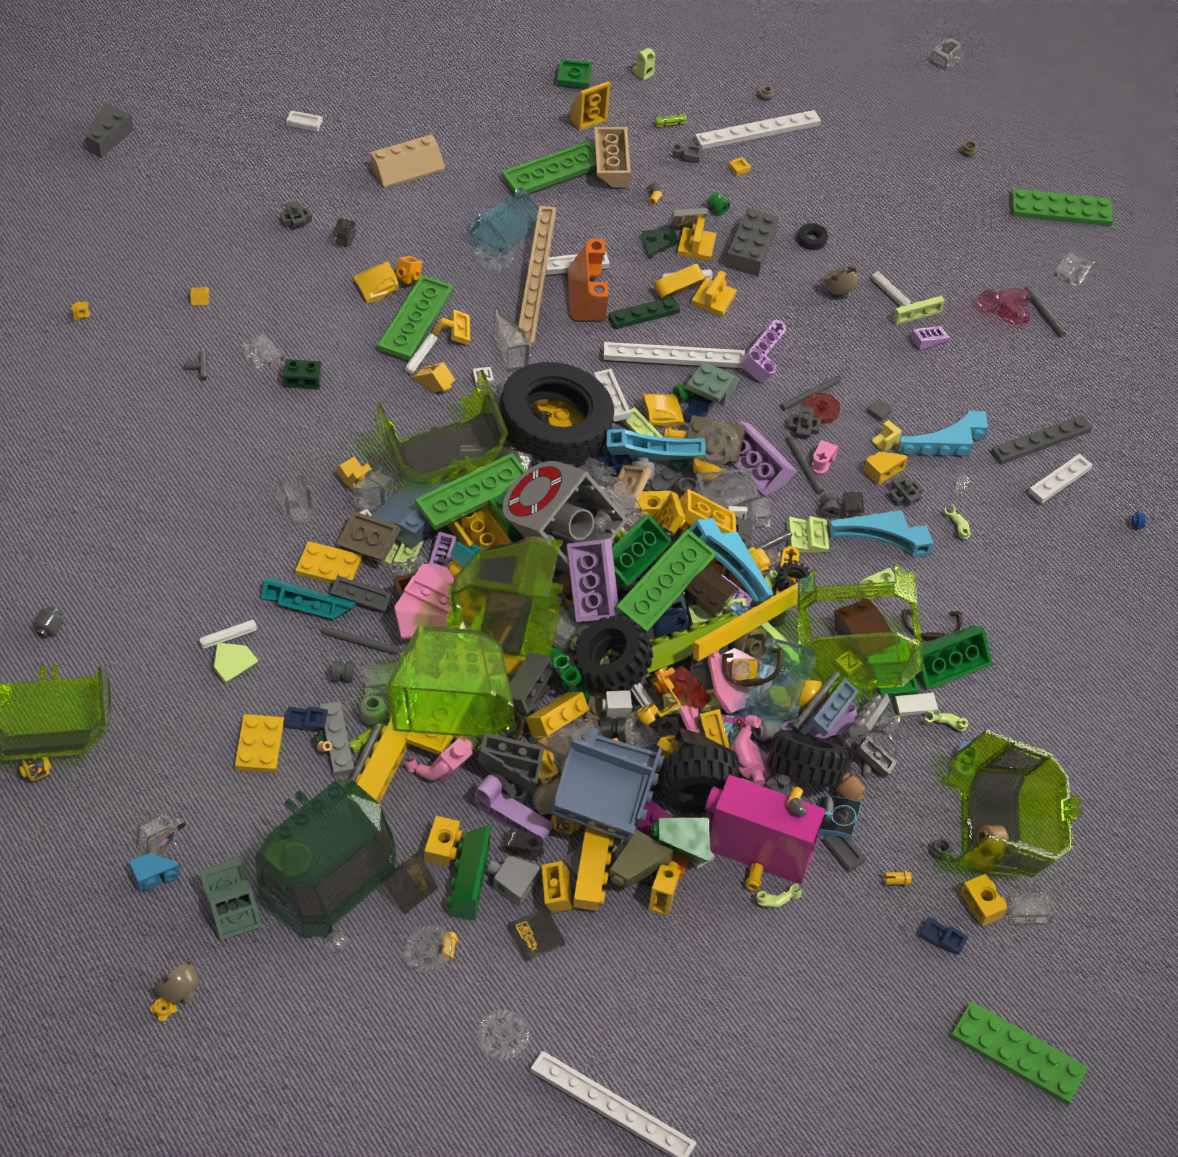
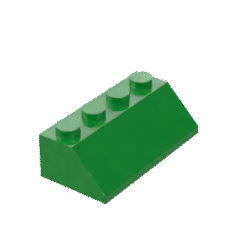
M649 513L639 519L612 545L616 584L628 587L673 543Z
M974 625L906 650L914 673L925 690L993 665L985 629Z
M484 826L466 832L464 841L460 840L458 853H461V858L456 859L455 871H458L457 877H453L451 889L454 892L453 896L449 895L447 908H450V917L476 921L490 849L491 826Z

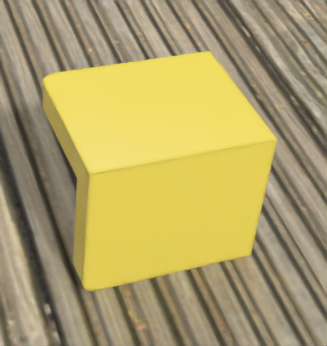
M888 420L883 424L882 432L872 439V444L882 452H886L899 442L902 430Z

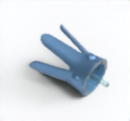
M736 602L733 603L732 607L726 606V608L731 609L730 612L734 611L738 616L749 611L746 608H754L742 606Z

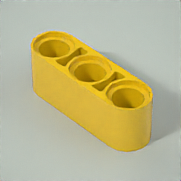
M694 264L657 280L654 286L660 298L665 299L703 283L705 277L699 265Z

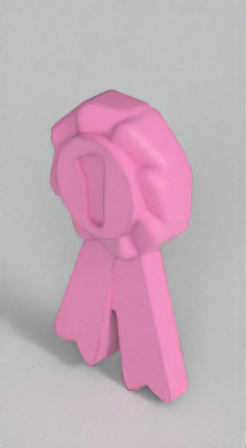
M687 705L678 708L687 730L698 732L705 736L700 728H698V708H688Z

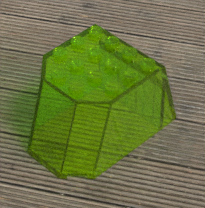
M418 626L387 682L393 731L483 738L484 733L499 736V733L505 730H514L513 700L501 643L482 631L471 628Z

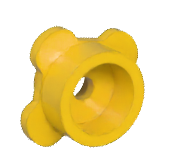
M76 302L71 306L74 320L90 316L87 302Z
M159 998L151 1005L150 1011L158 1016L159 1021L163 1022L167 1020L170 1014L176 1013L177 1006Z

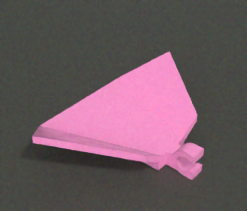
M422 564L415 576L409 581L404 589V593L394 607L401 640L414 638L418 635H431L451 631L458 615L467 623H472L476 611L465 607L469 600L447 567Z
M736 648L724 653H734V658L755 659ZM719 650L708 656L707 663L711 672L714 692L726 713L740 712L765 701V697L772 688L775 678L770 682L764 683L762 686L742 687L733 685L723 675L722 655L718 653ZM727 658V670L732 678L734 658ZM758 660L757 678L763 679L770 676L775 668Z

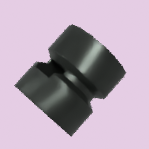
M611 717L599 718V736L609 739L618 738L619 742L628 743V717H617L615 720H612Z

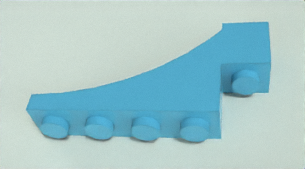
M968 411L967 415L957 423L937 432L900 437L897 447L898 454L970 455L973 446L972 439H985L988 430L986 411Z
M611 429L607 431V448L610 455L629 454L632 462L638 461V457L649 458V462L706 458L705 438H664L639 434L626 429Z
M902 510L836 519L830 522L828 530L830 538L859 537L882 541L909 552L912 557L930 554L933 546L927 525L909 528Z
M713 518L697 520L689 528L693 534L717 553L715 558L741 582L757 606L774 595L738 532L722 534Z

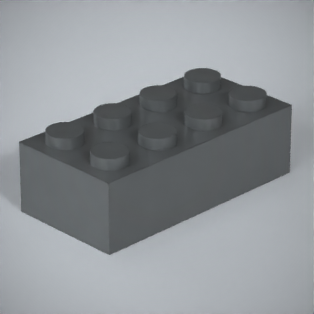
M747 208L729 249L726 267L759 276L777 232L779 216Z

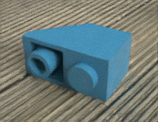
M151 853L129 861L131 872L140 892L153 889L158 884L173 881L180 876L177 861Z

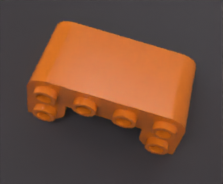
M605 238L588 240L568 267L570 315L575 320L605 321L608 282H590V277H598L602 273L603 255L606 254ZM601 287L604 289V292L598 294L594 289Z

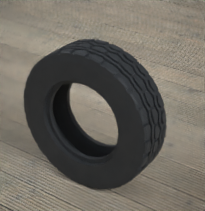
M539 362L517 370L507 379L502 390L497 419L503 436L520 453L540 462L557 461L564 464H575L590 459V457L599 453L607 442V431L611 429L614 418V404L608 390L590 373L565 363ZM543 399L562 401L574 407L581 414L583 421L569 427L553 426L536 418L528 406L535 401Z

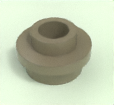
M763 86L759 90V95L761 99L768 101L774 97L775 90L770 86Z
M970 140L965 141L961 147V151L969 156L976 154L978 150L977 144Z

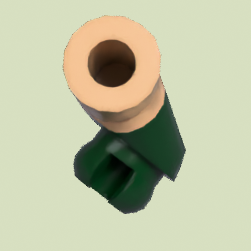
M318 732L316 736H313L312 741L319 752L330 751L332 743L326 741V735L323 736L322 732Z

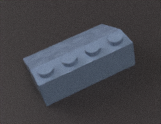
M410 479L370 517L399 526L401 530L396 540L413 549L434 529L416 506L415 499L446 484Z

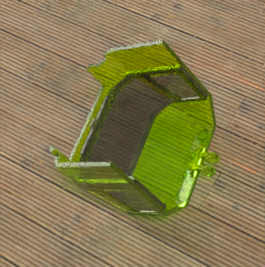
M483 369L479 371L475 389L470 391L471 395L467 398L465 396L460 397V402L467 418L438 428L436 426L431 428V430L401 440L397 436L392 420H387L381 402L377 403L375 424L400 480L422 485H436L442 479H454L460 473H471L477 470L476 468L484 467L497 460L505 445L508 431Z
M533 536L527 537L523 541L490 548L483 545L455 575L454 582L449 584L448 595H450L449 606H451V610L447 613L446 618L448 631L454 632V636L477 650L498 651V653L527 657L529 652L550 656L561 603L557 602L558 593L563 592L564 585L553 583L552 578L563 540Z
M53 664V680H46L45 665H40V681L0 683V760L89 754L109 731L112 715L110 674L101 666L98 667L97 676L59 679L58 664Z
M985 730L951 757L948 764L951 767L947 777L943 776L940 783L961 791L962 854L960 856L947 852L941 854L950 859L951 863L976 872L1028 876L1032 878L1073 848L1072 819H1078L1082 815V809L1077 808L1082 804V798L1079 796L1070 797L1069 775L1052 753ZM1000 824L1006 829L1009 840L988 834L977 842V833L984 825Z

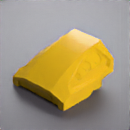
M387 261L353 277V281L360 288L366 304L381 300L399 289L396 275Z
M660 393L641 394L644 410L648 415V422L653 427L684 425L682 411L676 395Z

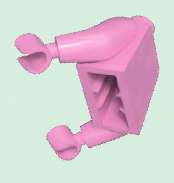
M748 715L745 718L746 727L741 729L730 749L738 755L737 764L741 774L750 782L764 786L765 780L771 776V770L767 763L769 752L766 754L750 740L751 728H758L761 724V719L757 718V716Z
M457 730L453 737L455 742L441 753L431 766L418 765L414 756L409 757L410 762L405 761L404 764L409 773L416 771L417 774L428 780L434 781L439 779L444 783L470 760L473 755L474 744Z

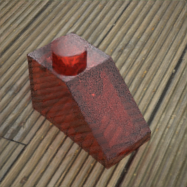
M680 666L669 677L675 686L672 691L676 697L689 707L698 708V713L711 701L710 695L697 676L684 667Z

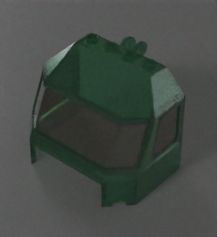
M353 779L335 780L310 801L305 794L297 791L294 795L303 807L299 809L291 799H287L284 802L293 815L268 835L255 856L259 897L302 938H312V936L333 938L332 926L391 877V881L396 885L397 853L394 837L381 809V805Z

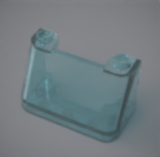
M519 187L512 196L507 197L501 204L489 212L483 211L467 227V231L499 252L505 251L506 253L513 248L514 243L535 230L539 207L526 191Z
M768 637L765 644L766 652L762 656V663L756 678H766L776 669L777 653H771V648H782V667L777 677L764 683L762 686H753L752 690L748 692L745 701L744 717L753 715L761 720H793V717H798L800 705L798 703L809 670L815 667L814 649Z

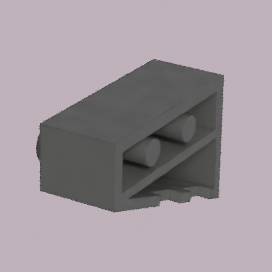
M105 102L86 135L88 152L102 158L133 131L131 115Z
M529 652L516 674L512 677L511 682L503 691L501 697L505 704L514 707L521 713L528 714L541 702L540 698L543 695H548L551 692L550 688L560 684L550 656Z
M484 733L477 762L533 794L538 782L545 747Z

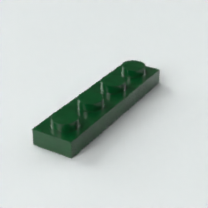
M669 297L609 312V319L614 328L619 329L679 314L680 307L674 297Z

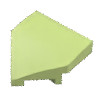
M217 643L213 669L224 684L258 663L257 658L247 646Z

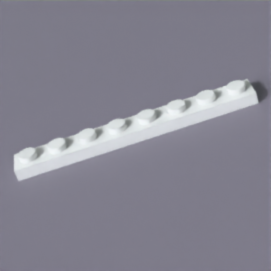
M812 110L695 134V140L698 146L708 149L820 126L821 120L816 111Z
M604 342V360L698 366L704 361L715 367L743 368L740 360L745 355V350Z
M544 1051L541 1052L531 1067V1073L672 1157H689L697 1142Z

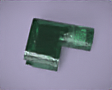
M693 459L668 460L669 464L667 466L678 473L686 466L693 470Z

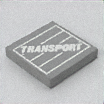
M707 208L674 210L668 222L669 229L693 227V224H697L698 217L706 218L708 214Z

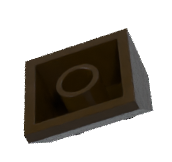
M708 566L698 573L686 587L685 596L714 618L721 613L739 591V588Z

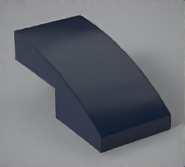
M697 394L693 398L692 404L684 412L683 419L691 422L692 415L705 418L714 401Z
M288 706L284 726L285 728L298 730H324L328 709L309 706L308 709Z
M931 917L925 920L918 934L925 941L957 955L961 953L968 939V936L951 925L946 928Z

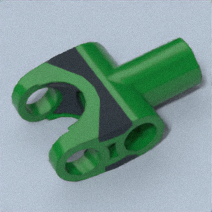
M553 648L548 651L546 656H550L565 690L568 693L585 692L584 697L587 700L590 693L581 679L579 670L571 659L564 655L560 648Z

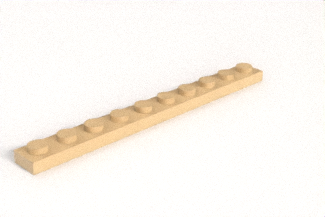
M539 206L516 346L534 347L557 212L556 207Z

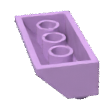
M740 421L738 425L746 426L739 461L731 462L764 496H767L786 485L797 470L751 424Z
M611 539L567 544L576 622L599 620L603 617L609 618V616L615 615L619 617L620 613L615 610L618 605Z

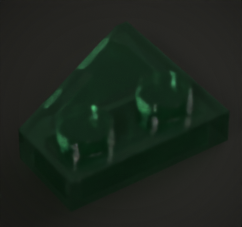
M674 228L641 231V238L648 259L653 258V254L657 252L662 253L667 248H671L678 243Z

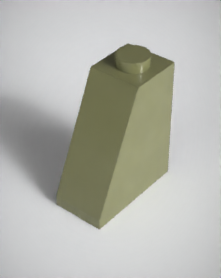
M636 830L611 867L610 878L615 884L629 888L657 871L660 865L670 863L673 857V850Z

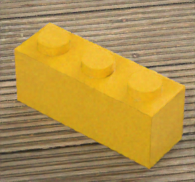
M569 692L525 719L532 737L549 736L590 709L583 692Z

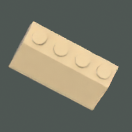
M594 127L597 176L613 188H630L631 171L627 127Z
M432 134L370 152L371 168L383 188L445 171L439 145Z

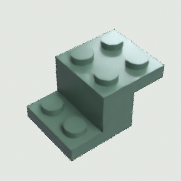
M703 361L687 383L686 389L724 406L739 386L741 378Z
M241 858L199 870L208 907L214 918L220 940L262 927L252 887L247 881Z

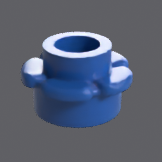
M1136 512L1135 515H1132V526H1136L1137 530L1145 527L1144 513Z

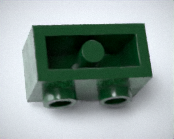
M285 359L283 387L320 390L322 377L321 361Z

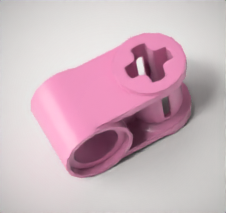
M823 440L820 441L813 455L814 461L811 466L815 474L823 475L827 472L831 463L836 458L839 446Z

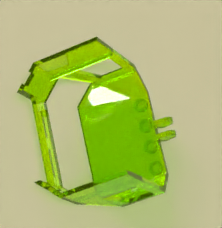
M894 563L895 582L816 586L815 568L807 578L803 577L798 581L797 601L799 655L804 676L809 680L822 682L823 686L833 671H837L840 677L829 691L845 678L859 691L855 698L860 699V689L867 688V696L869 698L873 696L872 689L903 687L922 670V626L916 573L912 571L906 572L901 569L900 565ZM895 596L910 604L915 641L898 632L819 636L809 642V639L812 638L807 608L816 601Z

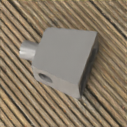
M509 856L503 865L492 860L487 872L495 875L494 889L520 907L540 878L541 867Z

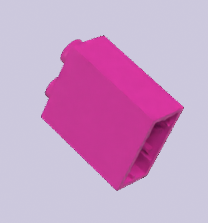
M729 775L723 790L713 786L706 803L705 810L707 813L705 818H709L710 850L712 853L748 866L754 864L755 867V863H759L764 867V872L801 885L815 848L825 809L800 800L804 807H806L807 812L803 817H798L787 806L788 795Z

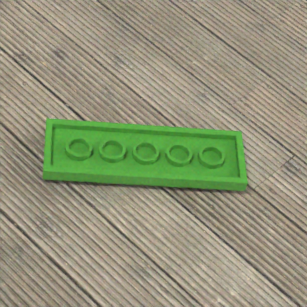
M587 141L502 171V177L515 195L520 197L596 170V150Z
M1014 188L1012 190V216L1103 226H1111L1113 223L1111 198Z
M421 275L379 342L378 350L410 361L453 292V285Z
M511 453L416 498L415 504L434 530H437L488 505L489 499L502 493H507L511 485L526 470L515 455Z
M687 529L624 597L615 610L628 619L634 620L646 634L685 591L696 575L704 570L716 557L717 553Z
M972 1001L950 1037L1068 1106L1088 1070L1087 1066Z

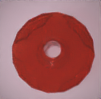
M815 393L805 401V407L814 408L813 417L821 418L820 423L822 424L833 422L840 413L838 400L830 394Z

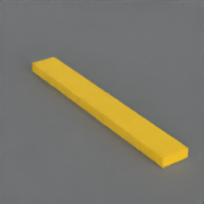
M796 583L694 642L693 659L697 661L702 660L802 602L804 584Z

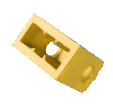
M671 861L667 865H660L652 887L648 910L669 916L681 873L676 862Z

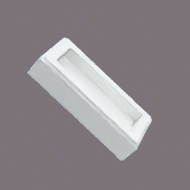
M291 110L286 120V126L318 132L323 118Z
M934 693L895 696L894 699L898 716L924 714L927 710H931L934 713L938 711Z

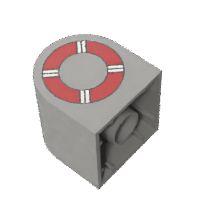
M557 461L543 462L528 469L511 485L503 501V513L510 523L552 568L569 575L570 567L567 544L611 539L612 541L628 521L587 471Z

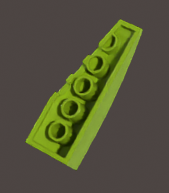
M733 611L711 618L707 624L705 622L694 623L690 627L691 629H684L673 632L668 636H655V638L649 639L652 645L653 658L651 659L652 665L647 669L648 673L645 677L649 676L650 672L659 671L664 667L667 669L669 665L693 654L694 642L737 618L738 614ZM626 647L621 648L622 653H624Z

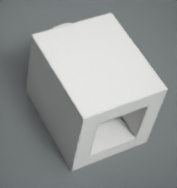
M606 691V698L602 699V711H606V717H611L612 719L617 717L631 718L632 702L630 691Z

